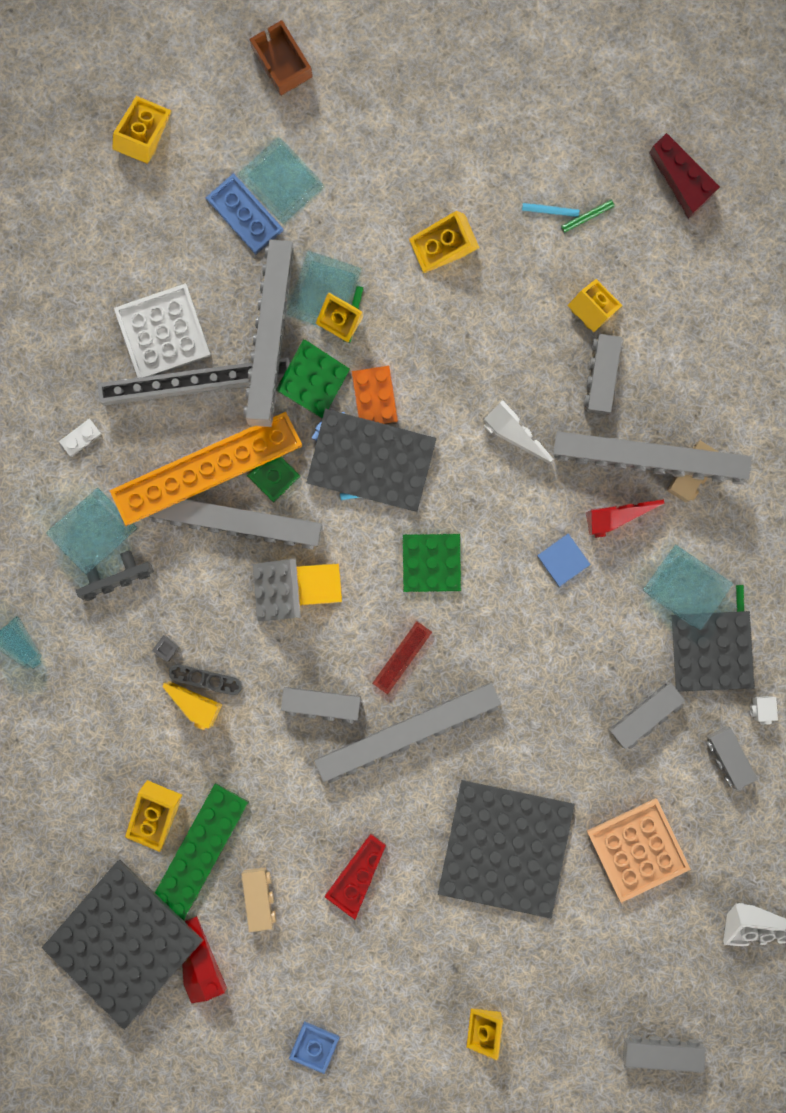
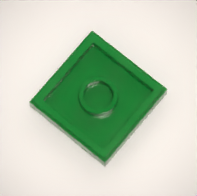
M282 457L254 468L247 475L273 503L301 477Z

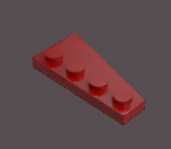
M371 833L324 895L326 899L354 920H356L386 847L385 843Z

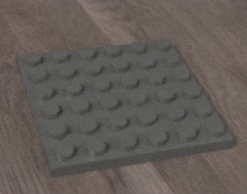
M461 780L438 895L552 919L575 804Z
M118 860L42 946V949L125 1030L201 944L203 939L127 865Z

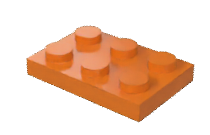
M389 366L352 371L359 418L382 424L397 423L398 419Z

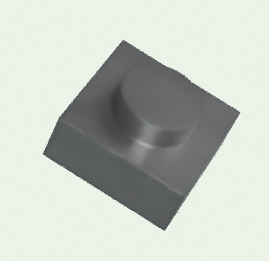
M163 635L152 651L166 662H169L180 646Z

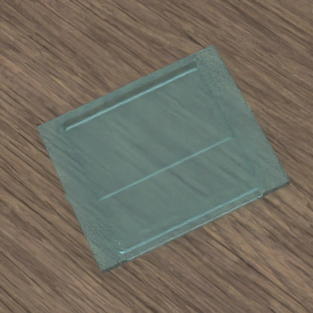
M279 136L237 174L283 224L325 186Z
M308 251L287 315L317 325L315 324L328 293L333 294L348 304L351 303L362 268Z
M97 487L49 529L46 535L86 575L138 528L133 523L126 526L117 506Z
M675 544L642 591L701 631L733 586V583Z

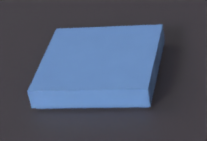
M569 533L537 555L559 587L591 565Z
M304 1021L289 1059L325 1074L340 1036Z

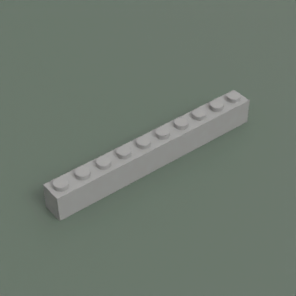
M269 240V247L265 248L267 263L263 264L262 273L265 277L264 281H261L260 293H262V299L258 300L260 315L256 317L255 322L258 330L257 334L253 336L255 352L251 353V364H253V367L248 373L250 388L246 389L248 405L244 406L243 417L246 418L248 425L272 427L294 256L292 241Z
M289 357L280 358L277 382L281 381L291 363ZM250 362L97 383L99 401L104 406L247 387L250 386L248 373L249 370H252L253 364Z
M558 431L556 433L553 453L554 458L561 462H568V460H576L578 464L592 462L599 467L615 465L614 468L616 469L630 467L638 472L653 470V473L661 475L669 472L673 473V476L676 477L692 475L694 479L703 480L704 477L712 478V481L715 482L730 480L733 484L743 485L744 482H748L752 463V456Z
M183 500L148 516L152 518V522L163 523V520L170 521V525L181 527L182 523L189 524V528L200 530L201 527H207L209 532L219 533L220 530L227 531L226 535L237 537L238 533L246 534L245 538L257 540V536L264 537L266 542L276 543V540L284 541L283 545L295 546V543L303 544L302 548L311 550L314 549V546L318 547L322 528L321 523L190 500Z
M490 682L316 758L314 761L323 782L328 781L332 783L340 779L339 775L353 774L357 771V767L364 765V768L375 764L374 760L380 757L382 760L393 756L392 752L396 750L403 752L411 748L410 744L417 742V744H421L427 741L428 736L433 734L435 737L442 735L446 732L445 729L451 726L453 729L458 728L467 719H470V721L476 720L485 711L488 714L499 709L498 706L501 705V702L493 684Z

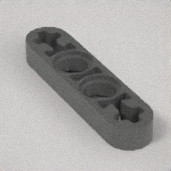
M181 664L173 665L169 669V677L175 682L229 695L239 694L243 688L240 679ZM179 667L181 672L187 673V669H189L188 681H185L186 676L182 675L175 678L176 674L173 673V670H177ZM194 672H199L202 676L199 683H195L191 679ZM213 676H217L220 679L218 687H212L210 684V679ZM224 678L227 679L226 683L232 684L233 681H236V685L239 686V689H235L234 692H232L231 687L225 686V690H222L221 688L224 685Z

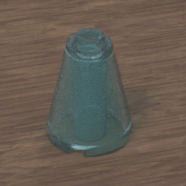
M18 616L14 617L6 626L0 629V652L26 669L30 667L34 669L42 662L40 660L42 655Z

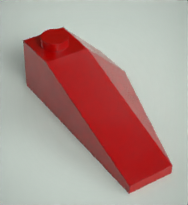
M664 499L642 502L637 505L627 504L618 508L613 506L590 510L586 512L589 535H594L595 538L605 537L607 532L664 504Z
M195 916L184 922L203 941L182 964L183 983L191 1003L211 1000L224 994L227 989L199 919Z

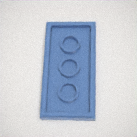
M234 173L205 197L255 255L269 244V240L275 239L284 231L280 224Z

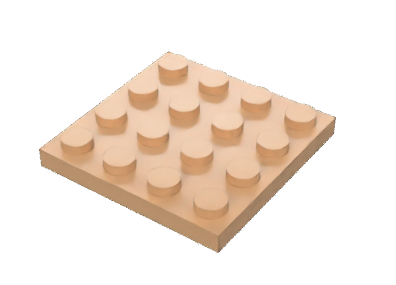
M657 798L587 830L589 838L621 903L691 870Z

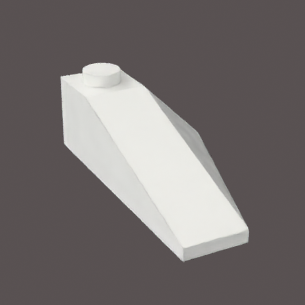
M502 400L483 420L485 423L483 425L490 434L494 432L500 438L549 464L553 458L540 442L531 439L533 436L530 430L519 425L520 418Z
M743 903L735 904L727 913L724 945L748 946V941L759 940L760 945H766L767 942H771L774 939H777L779 944L786 943V918Z

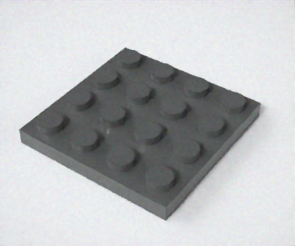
M750 611L671 615L675 686L678 692L755 688Z

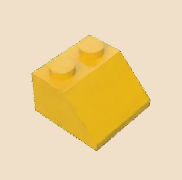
M595 279L582 289L567 306L574 315L584 322L588 329L595 332L623 305Z

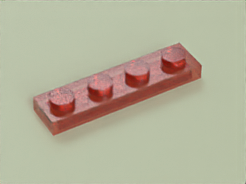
M416 621L372 684L386 694H389L432 631Z

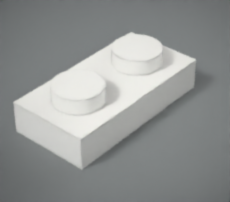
M89 418L59 442L69 456L73 457L102 434Z

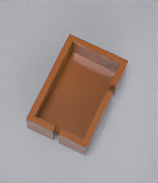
M283 20L267 28L270 41L267 40L265 31L249 39L253 52L269 78H271L280 96L313 77L311 66Z

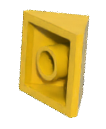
M328 293L315 324L349 342L363 318V312L333 294Z
M471 1008L466 1048L492 1059H498L503 1022L501 1012Z

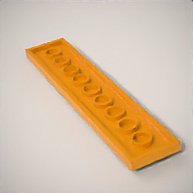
M284 412L273 417L272 427L252 426L109 491L124 524L128 526L301 448L302 443L287 413Z

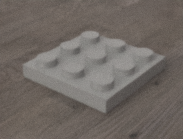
M296 559L253 564L257 621L301 618Z

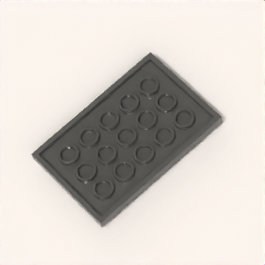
M325 409L306 483L418 512L437 438Z

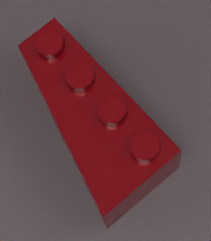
M668 133L658 140L650 150L649 154L661 174H663L688 219L720 188Z

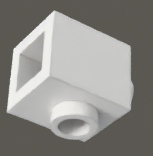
M752 697L753 705L750 706V715L754 717L755 721H760L761 725L772 724V721L778 720L776 697Z

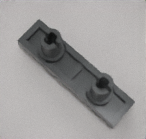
M125 551L120 554L125 570L101 580L96 565L85 567L89 584L76 589L77 596L85 601L93 600L97 594H107L114 591V588L120 585L125 587L132 584L133 580L138 578L143 580L150 577V574L154 572L153 567L148 561L136 566L132 552Z

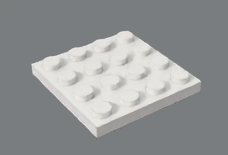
M186 283L114 308L137 378L155 376L211 356Z

